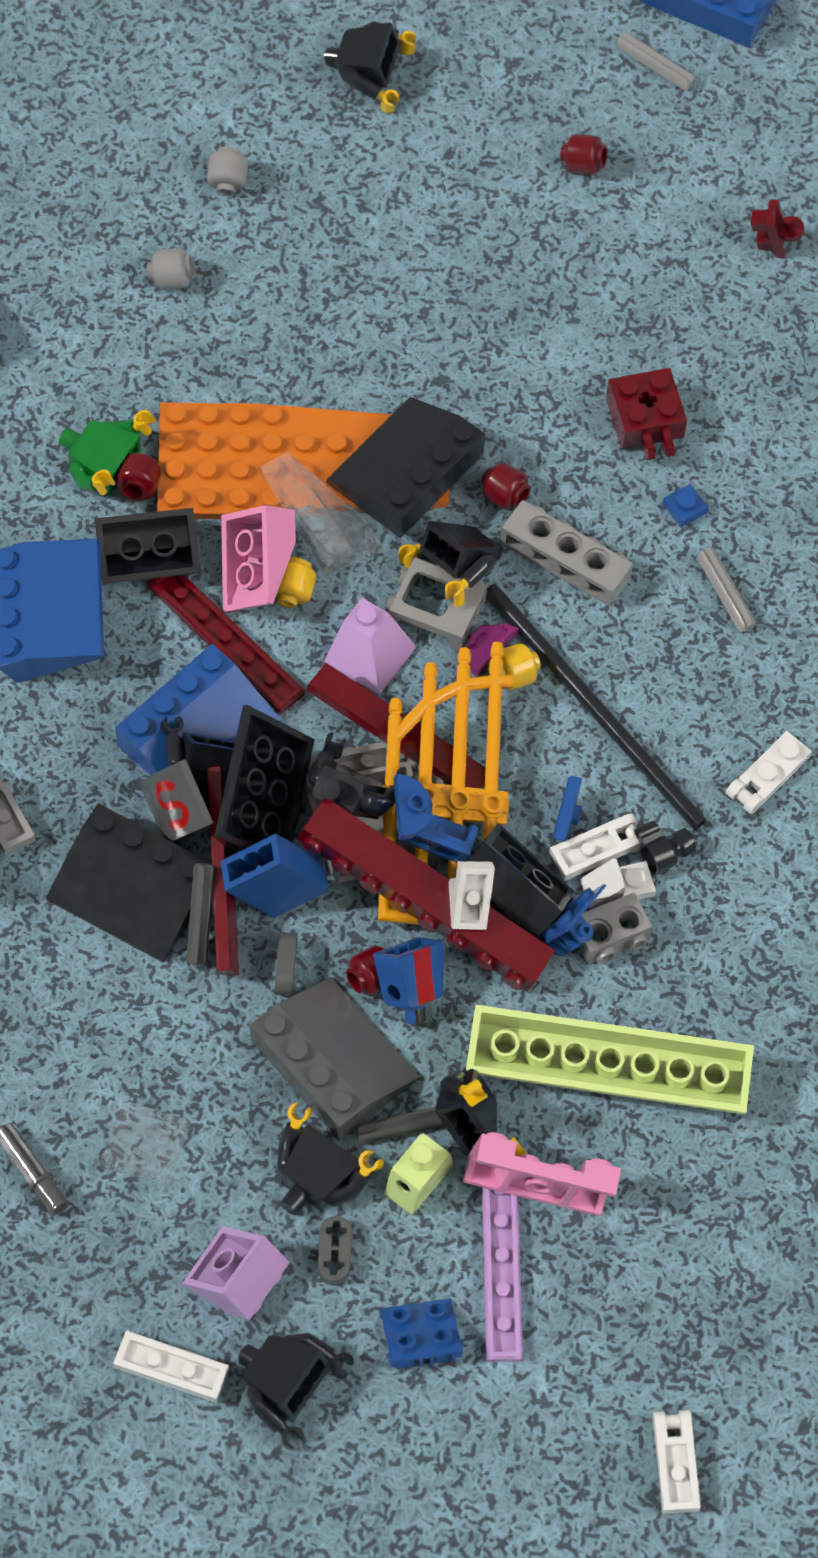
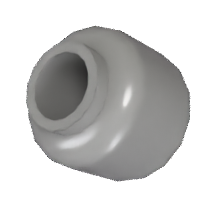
M218 148L208 159L207 182L209 185L216 188V192L221 195H233L235 190L245 187L248 174V159L238 148Z
M180 247L155 251L152 262L147 263L149 280L155 281L160 290L187 287L196 274L193 256L187 254Z

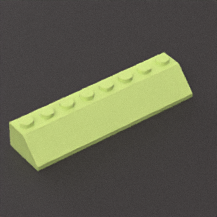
M475 1005L466 1070L475 1069L481 1076L746 1115L754 1045Z

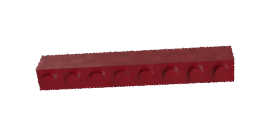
M326 798L322 800L297 838L303 842L302 845L307 851L314 855L321 854L331 861V865L338 872L352 875L360 881V885L365 890L373 894L379 893L389 900L390 906L395 910L412 915L423 929L429 932H437L446 938L447 944L453 949L467 952L475 958V962L480 967L488 971L494 970L503 976L505 983L513 989H522L527 992L535 984L555 952L554 949L491 907H489L487 929H452L449 879L331 800Z

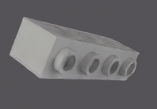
M522 500L501 528L500 543L609 607L631 579L633 563L626 556L619 552H612L591 536L586 537L579 533L566 521L553 518L538 505H531ZM535 534H544L546 537H537ZM568 549L573 551V553H565L562 550ZM596 565L601 567V569H592L589 566Z

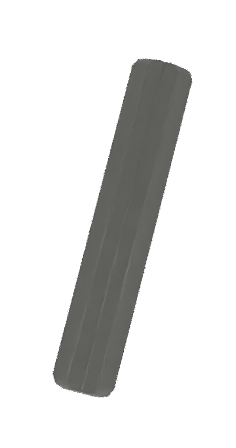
M196 863L193 869L186 960L194 965H203L207 962L214 866L209 863Z
M435 1107L359 1124L357 1126V1136L360 1144L364 1145L442 1127L444 1124L435 1113Z

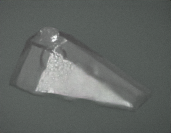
M287 452L260 467V471L282 507L295 510L296 530L325 577L382 547L366 518L290 453Z

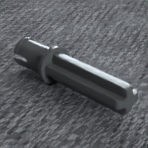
M12 1123L2 1125L0 1127V1143L30 1184L29 1191L37 1194L50 1216H56L63 1212L70 1202L66 1200L54 1183V1175L51 1172H46Z

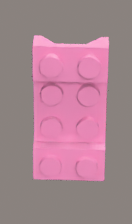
M492 1132L488 1134L482 1133L467 1157L463 1183L600 1216L606 1195L616 1196L621 1168L611 1166L609 1161L603 1159L586 1160L580 1169L575 1171L574 1167L568 1164L556 1163L551 1165L540 1162V1159L535 1156L526 1154L515 1156L517 1142L508 1140L503 1134Z

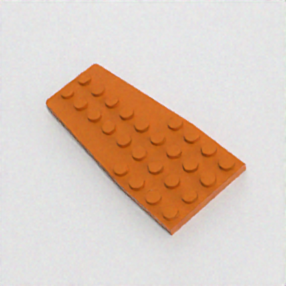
M160 403L159 466L161 476L158 483L157 512L193 508L194 519H221V515L269 505L295 510V517L365 513L326 483V479L392 414L257 403ZM450 489L431 508L447 507Z

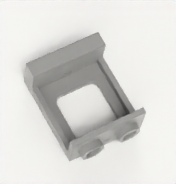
M414 557L410 567L403 568L398 580L400 588L397 594L392 593L390 595L385 611L395 621L399 619L449 638V648L459 652V649L464 647L486 601L487 584L478 581L472 588L467 587L465 589V603L462 606L455 607L452 598L444 615H434L404 603L417 575L421 574L445 584L454 580L460 581L461 579H455L441 567Z

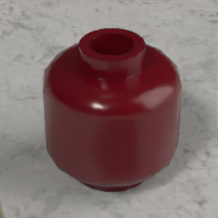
M573 134L569 137L567 144L563 143L560 159L562 162H565L566 168L570 173L596 175L601 168L604 169L606 166L608 148L606 144H603L599 136Z
M130 454L119 468L115 480L116 487L128 500L144 501L150 499L157 489L161 469L157 461L146 454Z
M505 462L497 464L494 468L489 467L481 479L484 498L507 511L517 507L522 500L526 501L531 491V486L528 485V476Z
M373 945L350 958L346 977L350 986L357 993L374 996L382 992L373 953L384 950L383 947Z

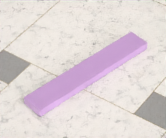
M482 1187L486 1362H522L518 1196Z

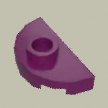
M508 623L490 626L485 624L472 632L466 644L471 653L470 672L475 677H480L489 667L490 660L492 659L490 654L493 642L503 643V648H506L518 635L519 628Z

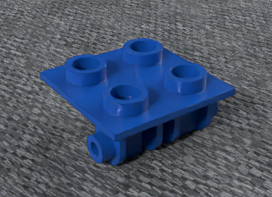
M605 884L595 890L589 887L577 899L575 897L571 898L561 912L563 915L558 921L554 920L543 931L541 935L544 938L541 941L554 949V954L565 956L592 939L593 928L581 915L604 890Z
M451 1298L380 1308L389 1351L388 1361L390 1368L397 1367V1370H401V1368L415 1366V1360H418L419 1367H423V1359L426 1358L429 1360V1365H434L433 1357L436 1358V1363L455 1362V1358L462 1357L463 1348Z

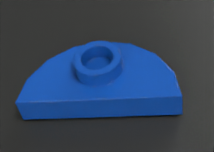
M396 773L394 777V790L400 841L412 839L416 834L424 830L431 818L433 805L429 793L420 782L410 776Z
M572 775L568 777L552 836L555 840L565 842L571 824L578 825L582 806L576 805L582 782L580 777Z

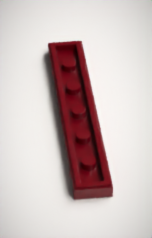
M185 575L156 578L147 581V587L208 646L213 644L236 664L259 694L280 715L305 695V690Z
M325 663L309 682L306 691L387 743L388 716L390 715L389 704ZM403 713L400 714L402 719L406 716ZM419 723L400 741V753L417 764L420 761L421 725ZM434 734L432 774L447 784L452 785L453 746ZM467 755L465 787L482 789L485 786L486 767Z
M218 766L209 767V770H207L209 814L213 821L210 824L211 858L212 865L214 866L213 900L216 962L219 972L226 976L239 975L235 896L225 891L221 861L232 855L214 837L228 772Z

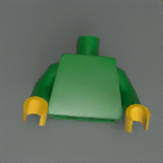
M141 410L134 416V419L126 421H90L81 434L70 428H66L62 432L59 445L69 449L70 473L80 490L98 491L101 496H111L116 488L115 480L119 468L125 458L130 454L141 452L140 435L138 434L142 433L148 436L152 432L149 424L155 423L156 419L148 410Z

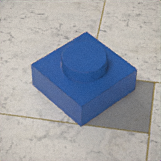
M691 484L663 499V505L680 528L708 512V506Z

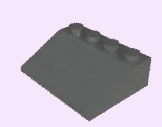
M332 977L278 1003L250 1024V1040L302 1100L311 1107L315 1115L338 1141L420 1079L419 1075Z

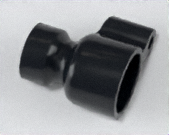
M654 821L634 829V834L641 845V858L643 862H647L649 871L653 875H658L674 867L679 856L685 858L696 852L695 841L690 832L685 828L674 832L670 839L664 835L659 825Z

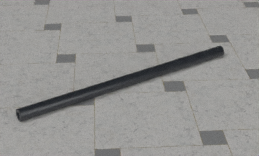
M495 583L487 588L486 598L510 625L519 628L518 634L537 653L542 661L695 831L704 825L707 819L498 585Z

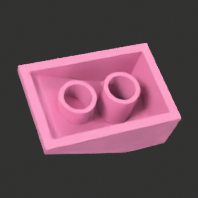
M264 505L221 515L223 612L230 613L273 604L296 543L295 510Z

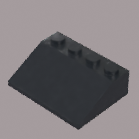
M409 397L326 479V483L401 538L484 454L485 433L460 415Z
M243 705L214 835L231 855L274 834H278L293 843L315 739L249 705Z
M98 803L81 827L46 896V900L164 963L189 925L194 865L196 863H209L212 865V863Z

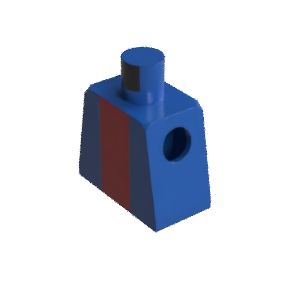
M417 937L373 953L385 1004L404 1008L406 1023L417 1024L425 1022V1003L438 999L443 994L444 941Z

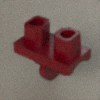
M779 199L769 200L768 209L752 210L751 227L752 231H757L758 249L773 250L776 258L785 259L784 242H795L805 232L802 219L796 216H786L784 218Z

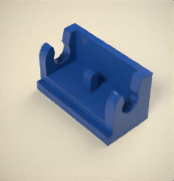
M431 814V818L424 830L416 834L414 838L400 840V842L458 863V861H466L470 856L478 827L473 825L465 827Z

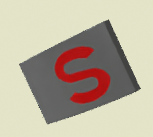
M186 759L138 782L163 838L172 842L213 823Z

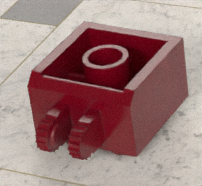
M671 368L608 379L606 402L621 448L628 449L642 446L646 459L653 460L656 458V449L653 443L661 442L666 457L673 456L675 454L673 440L684 438L687 418Z

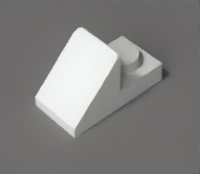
M614 858L580 878L583 891L589 887L595 890L603 884L606 885L604 890L588 907L589 910L634 892L638 900L655 896L656 893L646 861L619 867L617 859Z
M458 861L456 878L449 880L452 929H487L495 872L492 862Z

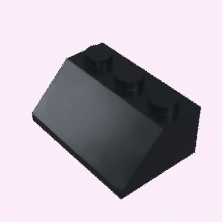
M193 508L95 518L96 537L100 541L102 584L201 573Z
M499 823L466 860L467 862L493 863L495 872L490 900L491 906L499 912H505L514 920L516 925L536 938L560 915L574 893L572 888Z

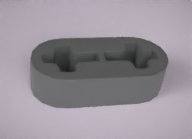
M280 932L275 995L292 996L298 933Z
M331 1216L325 1219L320 1228L318 1274L323 1282L332 1286L345 1282L350 1273L352 1227L349 1221L341 1216ZM333 1226H339L340 1232L346 1233V1235H340L339 1246H332V1235L326 1234V1232H332ZM331 1255H338V1266L344 1267V1269L338 1270L337 1275H330V1270L324 1268V1266H330Z

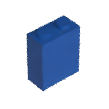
M274 834L221 861L225 891L273 918L329 891L325 862L278 834Z

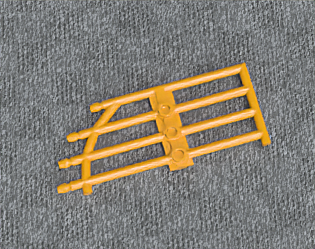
M493 642L490 675L470 678V649L461 647L457 659L459 663L457 665V681L436 691V663L428 662L424 668L423 699L403 719L400 716L402 713L401 699L392 698L389 704L390 715L388 716L385 785L388 787L394 785V777L399 769L400 741L422 719L418 782L423 785L430 795L433 805L432 814L444 819H450V821L462 826L463 821L483 823L482 841L494 829L496 824H507L509 809L508 792L498 791L502 688L513 687L514 675H503L502 658L504 657V648L501 642ZM489 689L485 789L465 787L469 691ZM456 696L452 785L432 783L435 706ZM396 803L383 815L382 835L394 843L397 819ZM415 848V857L428 865V852ZM448 860L447 873L449 880L456 878L458 863ZM379 894L378 921L419 925L417 919L409 913H401L392 909L388 902L389 900Z

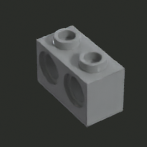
M635 892L591 909L581 915L592 926L593 934L601 935L605 939L602 942L589 940L579 947L588 965L596 961L599 964L607 963L614 959L618 952L629 949V951L639 950L650 940L652 925ZM622 922H630L636 928L625 929L620 924Z

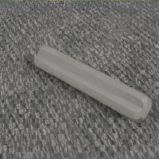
M624 32L618 38L617 47L678 87L688 91L694 85L695 75L628 32Z
M711 547L701 550L698 553V561L738 631L744 633L753 629L755 620L717 553Z

